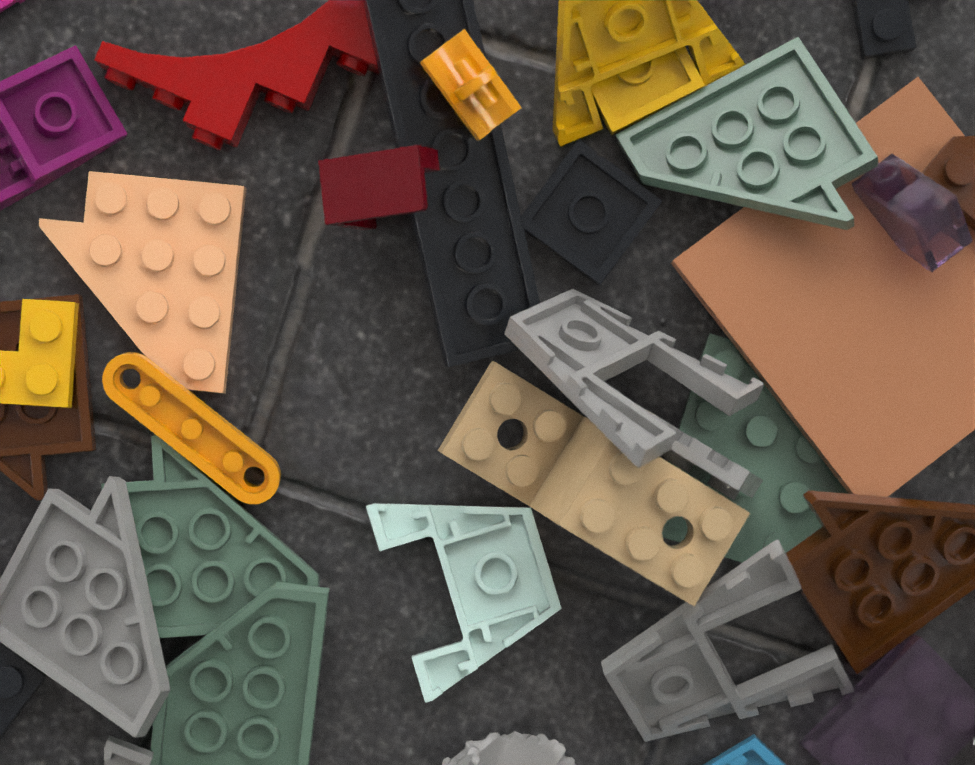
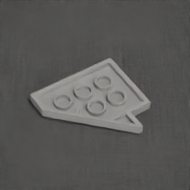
M109 476L91 510L60 489H48L0 578V642L130 735L138 738L146 736L170 692V685L126 481L120 477Z

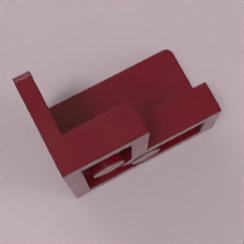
M413 145L319 160L325 225L372 230L377 227L376 218L426 211L428 202L424 173L440 171L438 150Z

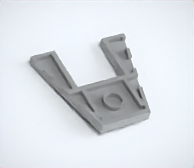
M575 289L568 290L510 316L504 333L638 468L670 451L677 432L604 381L648 360L728 416L757 401L765 384L753 377L747 385L724 373L727 364L707 354L699 361L673 348L677 339L660 331L648 336L629 326L632 317Z
M779 539L771 542L705 588L695 606L685 602L601 661L605 678L645 742L710 727L708 720L710 718L736 713L739 719L759 715L757 707L786 700L789 701L791 707L814 702L812 694L837 688L840 689L842 695L854 692L850 678L832 644L739 685H735L706 634V631L802 589Z

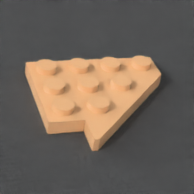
M89 171L84 222L39 218V227L147 358L188 390L226 394L246 188L238 185Z

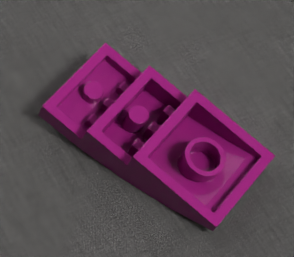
M76 45L0 81V211L79 167L127 137L125 128Z

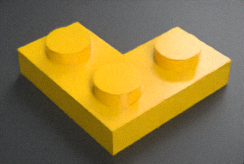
M22 299L19 352L0 350V404L72 408L79 303Z

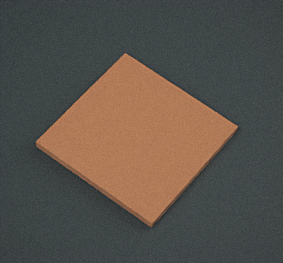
M919 77L915 78L856 123L878 156V166L836 188V191L854 217V227L844 230L743 207L671 262L675 270L760 380L765 383L764 385L849 494L890 496L975 430V231L915 180L952 137L965 135Z

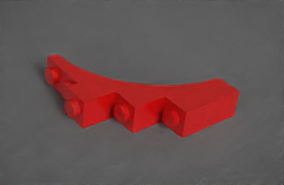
M328 0L296 26L265 42L225 54L192 57L165 56L140 53L102 41L94 59L103 70L107 71L104 79L115 85L133 91L137 83L155 91L152 96L153 100L178 111H181L184 104L189 105L183 121L190 129L194 130L191 138L217 150H221L223 143L235 148L238 147L261 92L267 94L264 99L266 103L280 110L293 113L295 107H299L309 112L333 55L339 58L336 64L351 73L365 77L369 70L379 74L363 0Z

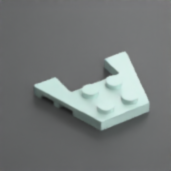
M381 503L366 506L379 551L425 537L433 538L463 635L461 641L415 654L411 657L425 703L436 699L448 688L474 672L483 663L562 609L531 507Z

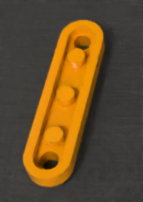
M127 352L116 356L106 365L102 376V383L108 397L235 498L246 504H260L269 500L275 494L281 481V471L277 461L149 358L140 353ZM126 369H134L140 374L141 381L138 387L132 388L124 383L123 373ZM250 467L260 468L265 476L264 481L257 485L251 484L246 479V470Z

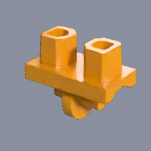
M465 29L419 62L476 141L481 140L499 124L522 108Z

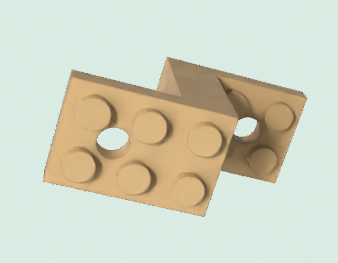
M491 361L438 449L443 455L530 506L559 526L692 606L696 605L750 515V512L661 457L638 468L588 418L494 361ZM517 419L523 426L522 440L514 447H502L497 437L500 425L506 420ZM673 517H683L687 523L685 538L679 544L667 545L662 537L665 523Z

